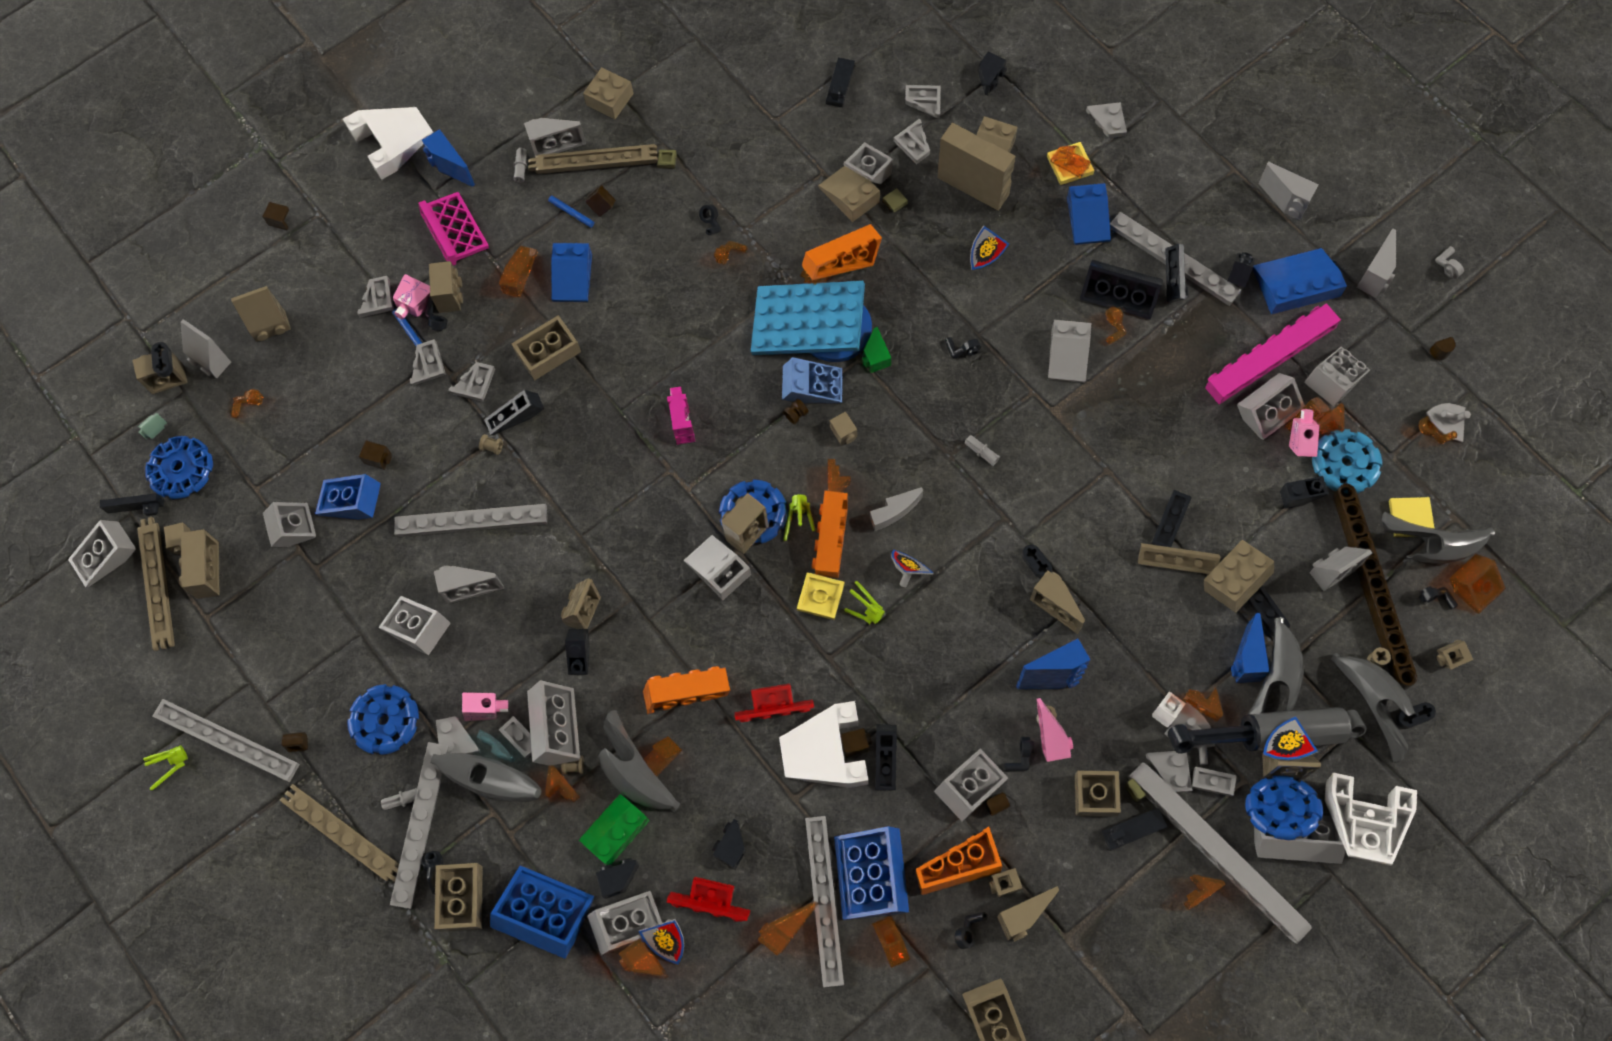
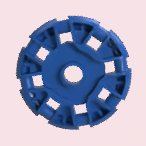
M176 436L169 438V441L160 443L149 455L150 460L145 466L146 480L150 482V488L162 497L168 496L170 499H183L189 497L193 492L197 493L208 482V475L213 469V458L208 453V447L202 441L196 438L190 439L188 436ZM162 460L161 464L157 465V461ZM182 463L181 469L174 470L176 464ZM190 482L191 485L185 488L184 484Z
M754 479L752 482L742 481L732 486L727 496L724 495L719 508V514H721L720 522L723 515L735 507V503L732 501L735 497L738 499L741 496L744 497L747 494V490L754 489V493L750 492L749 494L765 506L768 524L770 522L774 523L772 528L768 527L755 542L766 543L778 535L777 532L783 529L788 516V510L785 508L786 500L777 488L774 489L766 481ZM766 492L770 494L768 499L764 497ZM778 507V511L772 512V508Z
M387 684L367 689L368 692L362 696L359 695L353 702L349 710L351 712L350 719H347L348 731L351 738L355 739L356 745L363 751L370 754L374 752L380 755L390 754L400 750L399 747L407 744L417 730L416 722L419 720L418 707L415 700L410 698L411 694L401 687L395 685L388 687ZM386 694L391 695V700H385ZM371 698H373V699L375 700V702H371V703L368 705L367 701H369ZM404 702L405 707L401 710L399 705ZM359 714L364 715L363 721L358 720ZM383 715H388V722L384 725H380V717ZM405 719H409L408 725H404ZM364 731L368 733L366 737L361 735ZM398 733L400 737L394 741L392 736ZM377 739L382 740V743L380 745L376 744Z
M1277 775L1273 776L1272 779L1267 780V778L1258 781L1251 787V793L1247 795L1245 800L1246 813L1251 817V823L1265 835L1270 834L1274 838L1281 840H1295L1296 837L1301 836L1304 838L1317 829L1319 826L1318 821H1321L1323 817L1322 802L1317 798L1316 791L1302 780L1299 782L1290 776ZM1275 786L1277 790L1271 791L1270 787ZM1286 806L1289 808V811L1283 812L1278 807ZM1272 823H1274V824H1277V825H1279V826H1278L1277 828H1275V827H1272L1271 825H1272Z

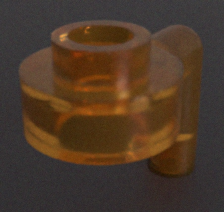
M728 241L725 246L721 245L719 248H716L714 258H716L717 263L724 265L728 260L731 249L746 253L748 246Z
M1111 307L1105 312L1108 322L1115 326L1118 331L1106 338V342L1109 345L1127 334L1122 324L1123 313L1116 307Z
M249 389V391L244 392L243 396H236L233 402L231 417H239L241 403L261 405L263 395L260 391Z
M1428 416L1419 421L1418 426L1421 433L1426 436L1432 435L1439 444L1457 438L1455 431L1442 435Z

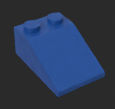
M440 129L422 139L424 144L422 149L432 167L436 166L439 172L473 187L475 185L467 165Z
M1105 183L1069 187L1067 203L1074 245L1110 242L1109 208Z
M553 243L551 259L552 302H588L592 252L589 243Z
M366 474L323 480L315 515L348 519L373 518L381 483Z
M1256 613L1247 624L1234 663L1231 666L1232 677H1235L1236 683L1260 682L1269 673L1260 613Z

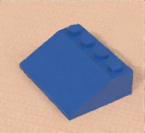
M1322 248L1253 266L1254 274L1271 314L1341 297L1347 287L1341 271Z
M1076 639L1023 666L1016 686L1018 689H1063L1067 686L1069 689L1080 683L1079 680L1085 674L1084 671L1088 668L1090 658L1079 639Z
M888 826L835 836L843 920L908 913L909 905L900 829Z
M519 866L491 912L490 927L566 959L576 941L594 896Z

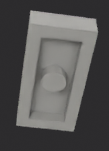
M513 716L499 731L527 759L532 755L531 736Z
M1200 767L1194 768L1192 788L1230 797L1234 795L1236 775Z

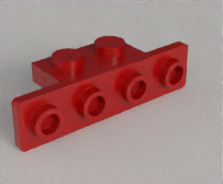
M790 683L752 689L754 709L735 712L734 717L735 720H740V722H748L752 720L751 718L755 717L767 719L773 714L786 716L791 714L792 711L798 710L800 713L810 711V708H814L813 700L793 702Z
M694 877L690 896L670 892L666 901L674 907H688L695 912L705 911L716 917H730L737 922L747 921L751 912L749 909L731 905L735 886L699 877Z

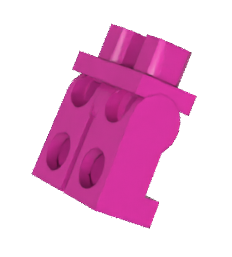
M681 387L670 388L671 396L667 397L676 443L679 445L696 442L692 423L689 420L688 413L690 411L686 394H682Z

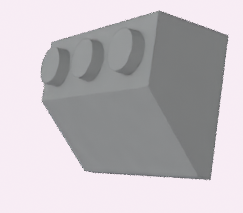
M1278 373L1237 404L1242 419L1262 440L1300 413L1302 409H1305L1295 379Z

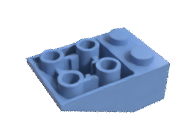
M792 357L783 365L782 400L793 402L799 399L803 403H842V368Z

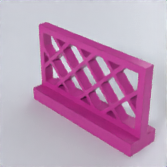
M459 192L426 203L425 200L418 203L420 214L446 261H451L453 266L456 265L457 260L489 248L487 241ZM457 199L459 201L457 207L449 205V202ZM436 206L443 207L441 213L433 211L432 208ZM446 209L455 211L453 217L444 214ZM458 212L466 214L465 220L456 218ZM442 218L450 220L449 226L440 224ZM454 222L463 224L460 230L452 228ZM466 226L474 228L472 234L464 231ZM449 232L458 234L456 240L448 238ZM461 236L470 238L468 244L459 241ZM473 239L482 242V245L474 246L471 244ZM457 245L466 248L464 252L458 254L455 249Z

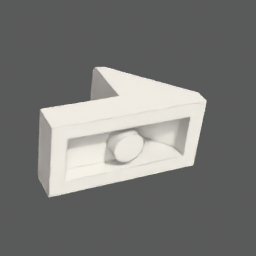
M1169 691L1152 714V717L1164 726L1169 727L1186 703Z

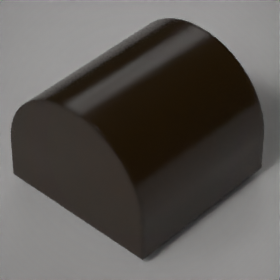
M1448 337L1435 342L1429 350L1431 355L1437 360H1445L1455 349V340L1453 337Z
M305 732L283 734L281 745L288 752L308 750L307 734Z
M1003 792L984 802L991 816L1010 807V803Z

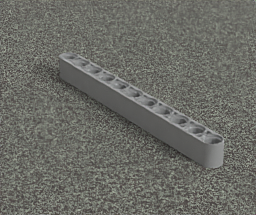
M1141 763L1128 776L1129 780L1134 778L1146 794L1145 797L1156 808H1159L1161 813L1291 941L1298 944L1312 929L1307 920L1147 764Z

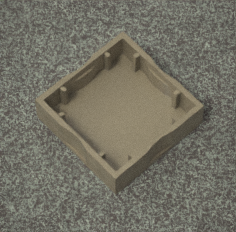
M951 123L940 141L938 179L999 211L1010 194L1011 173L1014 170L1016 156Z

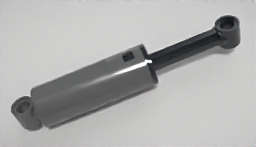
M1341 707L1248 714L1243 716L1240 726L1191 730L1186 725L1179 724L1169 729L1168 737L1175 752L1178 754L1187 753L1194 746L1243 742L1245 748L1253 752L1264 751L1266 741L1277 726L1295 716L1314 746L1346 743L1349 738L1354 739L1365 734L1367 728L1356 710L1346 711Z

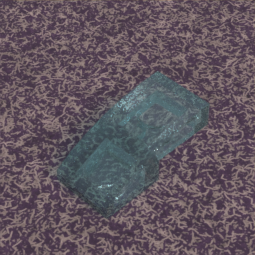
M479 730L477 738L493 746L491 752L495 756L511 763L514 762L515 759L497 739Z

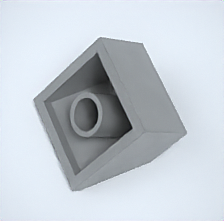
M864 142L844 162V166L871 182L882 184L892 173L893 159Z
M273 502L263 512L271 547H289L316 537L308 503Z

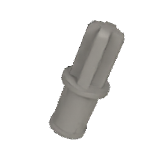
M518 148L516 160L513 163L515 167L513 180L518 183L524 182L525 169L527 168V150L523 148Z
M972 435L965 440L966 446L976 452L978 457L981 456L992 466L999 460V455L990 450L987 444H982Z
M417 788L405 792L399 791L397 795L382 799L381 806L383 810L400 805L405 807V804L414 802Z

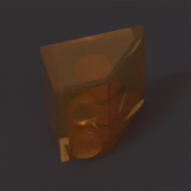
M1475 554L1449 578L1454 592L1478 614L1506 589L1495 560Z
M641 938L619 953L622 958L619 962L629 973L633 972L637 975L664 979L668 977L662 965Z

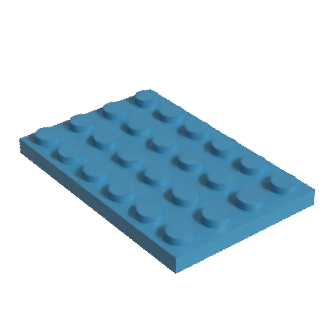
M864 281L758 286L751 343L752 355L859 351L865 290Z

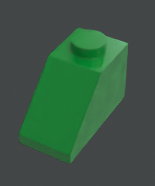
M878 327L873 329L864 348V357H862L863 365L865 368L868 367L870 373L891 366V356Z

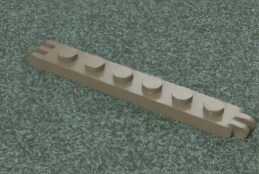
M650 144L541 154L528 160V170L542 174L657 163V145Z
M149 517L148 524L146 519L140 520L141 527H138V537L152 647L154 651H158L159 643L161 649H166L167 641L169 647H174L175 642L159 524L155 523L154 518Z
M294 784L290 786L296 792L292 794L287 790L285 794L290 799L288 801L286 798L281 797L280 801L385 881H388L390 878L395 882L396 877L392 874L398 872L399 863L297 786Z

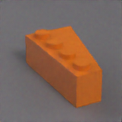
M869 224L805 252L802 267L812 280L874 266L882 237Z
M824 491L823 504H820L819 515H822L821 522L818 521L817 525L819 540H815L814 551H817V557L813 558L812 569H815L816 575L839 578L848 511V493Z
M716 666L709 668L708 671L692 670L688 672L689 674L673 673L669 677L661 678V676L651 677L650 680H647L643 690L647 714L654 713L655 708L672 709L677 703H681L684 706L690 705L699 698L703 702L727 696L730 692L726 668Z
M985 828L979 834L973 835L960 845L954 846L941 856H937L916 868V878L921 894H928L1000 873L1002 863L990 828Z

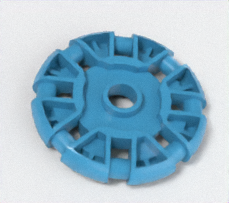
M1338 429L1331 431L1329 435H1324L1318 440L1317 457H1312V465L1315 473L1324 477L1328 488L1337 491L1343 484L1340 483L1341 478L1345 479L1346 483L1354 486L1357 493H1360L1377 482L1381 474L1379 470L1382 467V456L1379 449L1374 447L1373 441L1368 436L1358 431L1357 433L1351 432L1350 429ZM1348 439H1351V440H1354V443H1353V442H1348V443H1347V441H1348ZM1334 441L1336 446L1333 447L1331 442ZM1365 448L1369 452V454L1365 455L1362 451ZM1322 454L1328 455L1327 459H1325L1322 456ZM1342 459H1349L1351 461V465H1344L1342 463ZM1367 465L1372 466V469H1366Z

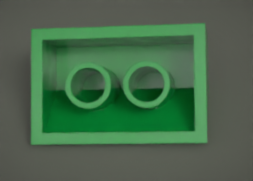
M619 794L579 841L605 865H611L650 820L630 801Z

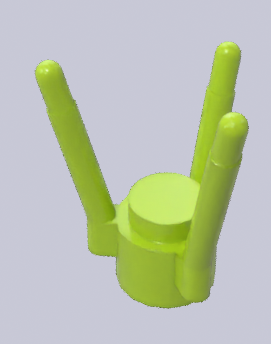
M794 495L792 497V503L789 504L784 541H787L793 511L798 514V526H802V514L806 510L811 529L815 531L810 503H807L805 495Z
M855 581V584L872 604L870 605L851 589L850 593L867 607L865 611L867 616L847 608L844 611L865 620L869 624L872 622L877 624L885 614V611L882 610L883 607L872 598L858 581Z
M181 745L143 759L147 761L144 763L145 766L165 759L168 760L170 765L175 764L170 771L150 787V790H154L175 771L185 766L183 761L187 760L188 757Z

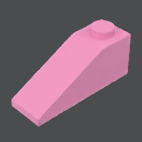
M1041 698L1036 699L1042 751L1047 762L1071 758L1070 750L1073 749L1071 737L1067 736L1062 726Z

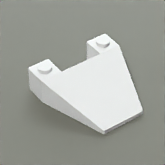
M417 107L358 110L343 118L349 132L357 143L373 134L382 147L368 155L373 168L381 180L398 171L423 145L422 139L433 133Z
M855 701L834 704L779 737L785 778L846 788L868 785L865 760L850 763L844 762L839 732L841 728L858 726Z
M1332 773L1326 781L1325 803L1348 857L1391 866L1415 814L1417 790L1395 786L1388 794V804L1385 807L1353 800L1354 777Z

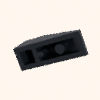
M523 390L484 420L490 435H495L533 418L544 410V406L538 393Z
M876 724L875 790H896L897 725Z

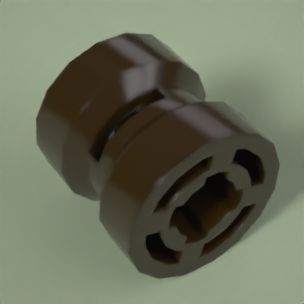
M796 399L793 401L792 406L786 407L783 410V413L795 425L799 422V418L809 413V410L801 400Z

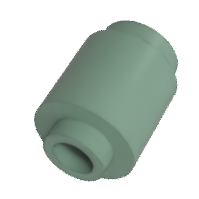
M151 414L138 426L140 428L138 432L146 440L149 437L154 439L165 428L164 426L167 422L159 414Z

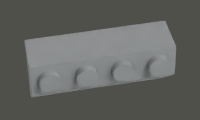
M540 680L527 691L532 762L551 766L578 761L580 759L574 688Z
M1323 815L1322 820L1318 821L1319 826L1313 833L1304 838L1301 836L1296 837L1295 840H1281L1274 838L1270 834L1265 835L1254 826V844L1257 857L1342 864L1346 850L1331 816ZM1272 823L1271 826L1277 828L1279 825Z

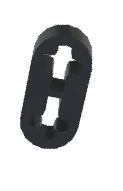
M164 342L155 343L151 348L152 368L158 376L167 377L173 371L171 349Z
M1027 545L1024 548L1022 558L1036 577L1041 579L1045 574L1044 571L1039 572L1040 566L1038 563L1041 567H1047L1046 572L1047 570L1052 571L1051 563L1036 545ZM1028 551L1035 552L1034 558L1027 556Z
M1427 702L1413 706L1415 714H1412L1414 718L1409 723L1408 721H1403L1402 718L1405 716L1409 717L1403 711L1396 716V722L1403 729H1410L1426 723L1435 717V707ZM1423 709L1429 711L1427 715L1419 716L1418 714Z

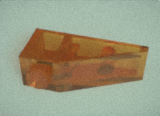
M519 246L505 266L499 281L503 294L521 297L538 252L537 249Z
M817 901L812 902L770 924L765 923L759 931L761 936L758 940L775 955H780L819 903Z

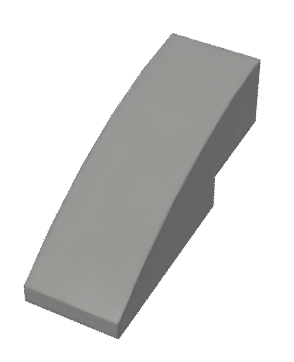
M922 487L886 498L885 507L870 511V520L874 531L895 523L910 512L923 497Z

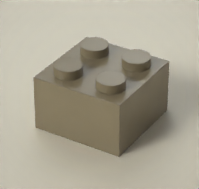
M602 67L583 93L587 106L613 119L618 117L634 94L631 81Z
M451 261L429 264L430 297L439 313L460 311L461 303H463V296L460 292L462 279L460 276L458 277L457 268L453 267Z
M173 353V371L167 377H160L154 372L151 354L142 355L132 360L137 380L151 394L188 383L184 365Z
M1119 771L1076 772L1074 775L1076 816L1117 817L1121 813Z

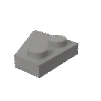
M906 85L905 104L935 118H940L941 86Z
M1121 102L1087 106L1086 112L1094 117L1095 123L1103 129L1104 134L1108 138L1126 136L1127 131Z
M920 119L894 137V142L915 164H918L930 155L929 145L926 142V135L923 132Z
M388 276L369 279L367 291L362 298L363 304L361 309L357 311L359 317L394 310Z
M433 339L418 344L415 352L416 358L413 362V375L410 378L412 386L446 375L436 340Z
M476 362L469 372L460 377L461 380L454 387L451 386L449 388V393L483 402L495 372L494 366Z
M456 716L436 720L439 744L449 746L448 753H480V749Z
M1175 751L1146 754V758L1148 761L1150 760L1156 769V773L1176 793L1192 791L1187 753L1178 754Z

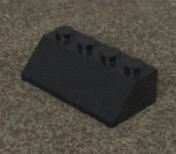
M1092 260L1080 300L1151 320L1163 279Z

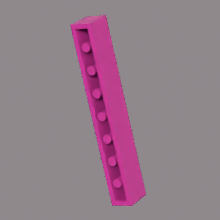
M1327 303L1322 307H1315L1308 316H1301L1293 326H1286L1279 335L1276 336L1274 334L1267 339L1265 344H1258L1252 349L1250 354H1243L1233 365L1229 363L1219 374H1212L1207 379L1206 390L1220 405L1334 330L1341 319Z

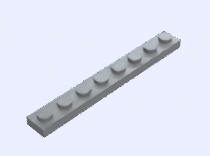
M1119 212L1110 223V229L1166 265L1165 248L1173 245L1122 212ZM1184 253L1185 278L1230 306L1240 294L1241 289L1227 282L1226 279Z
M536 504L395 517L394 535L396 537L542 525L547 524V505Z
M162 699L152 716L288 782L291 781L300 765Z
M428 742L390 905L412 908L422 865L421 859L424 856L443 775L438 767L430 762L433 754H447L449 749L447 745Z
M826 816L805 818L823 988L844 986Z

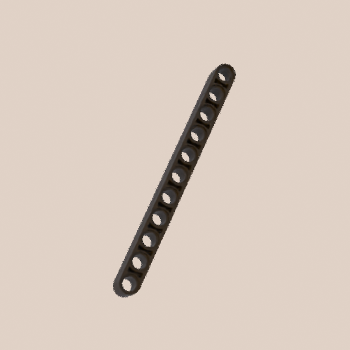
M1345 483L1334 493L1333 500L1348 546L1353 548L1363 546L1372 552L1356 571L1381 647L1387 649L1391 655V659L1387 663L1390 675L1404 690H1407L1417 682V673L1356 489L1351 484ZM1344 490H1348V498L1342 496L1341 492L1344 493ZM1347 510L1352 511L1354 515H1350ZM1353 528H1357L1360 533L1354 532ZM1365 564L1370 565L1372 570L1367 569ZM1371 582L1377 584L1378 588H1374ZM1377 600L1381 601L1384 607L1379 606ZM1383 619L1388 620L1390 626L1384 624ZM1389 638H1393L1396 641V645L1392 644ZM1395 656L1401 658L1402 664L1396 661ZM1402 675L1408 678L1409 683L1402 680Z

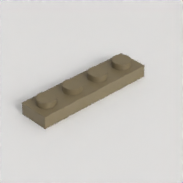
M1141 543L1138 564L1210 574L1220 562L1219 554Z

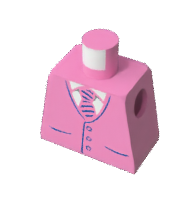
M405 274L393 296L395 305L398 307L395 315L400 319H404L408 313L416 317L420 316L426 310L427 300L430 297V286Z
M1302 409L1301 418L1293 419L1289 447L1297 456L1317 457L1319 425L1313 420V410Z
M462 693L464 721L496 719L497 712H508V700H497L495 693Z

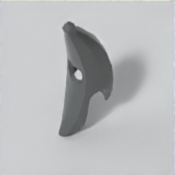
M1384 512L1381 518V523L1386 532L1418 536L1424 540L1426 546L1424 554L1407 555L1406 557L1425 563L1442 564L1461 561L1477 553L1488 542L1490 536H1495L1496 534L1492 527L1455 532L1444 531L1410 523L1387 512Z
M1282 617L1274 619L1272 664L1260 692L1247 715L1264 713L1271 690L1275 686L1285 685L1290 690L1286 711H1292L1300 694L1304 674L1303 655L1299 642L1292 631L1284 624V618Z
M1335 653L1331 661L1357 687L1367 701L1386 738L1392 762L1402 761L1408 751V744L1389 713L1387 703L1389 700L1394 701L1407 716L1415 714L1408 695L1400 684L1380 666L1365 659L1341 656Z
M618 710L610 711L606 716L603 728L621 760L617 759L607 749H603L598 755L603 772L609 781L630 800L645 807L660 810L670 809L676 812L680 803L675 800L673 795L645 763L624 729Z
M463 753L433 754L430 763L436 765L450 780L483 797L513 802H530L537 800L541 795L542 790L534 780L500 761Z

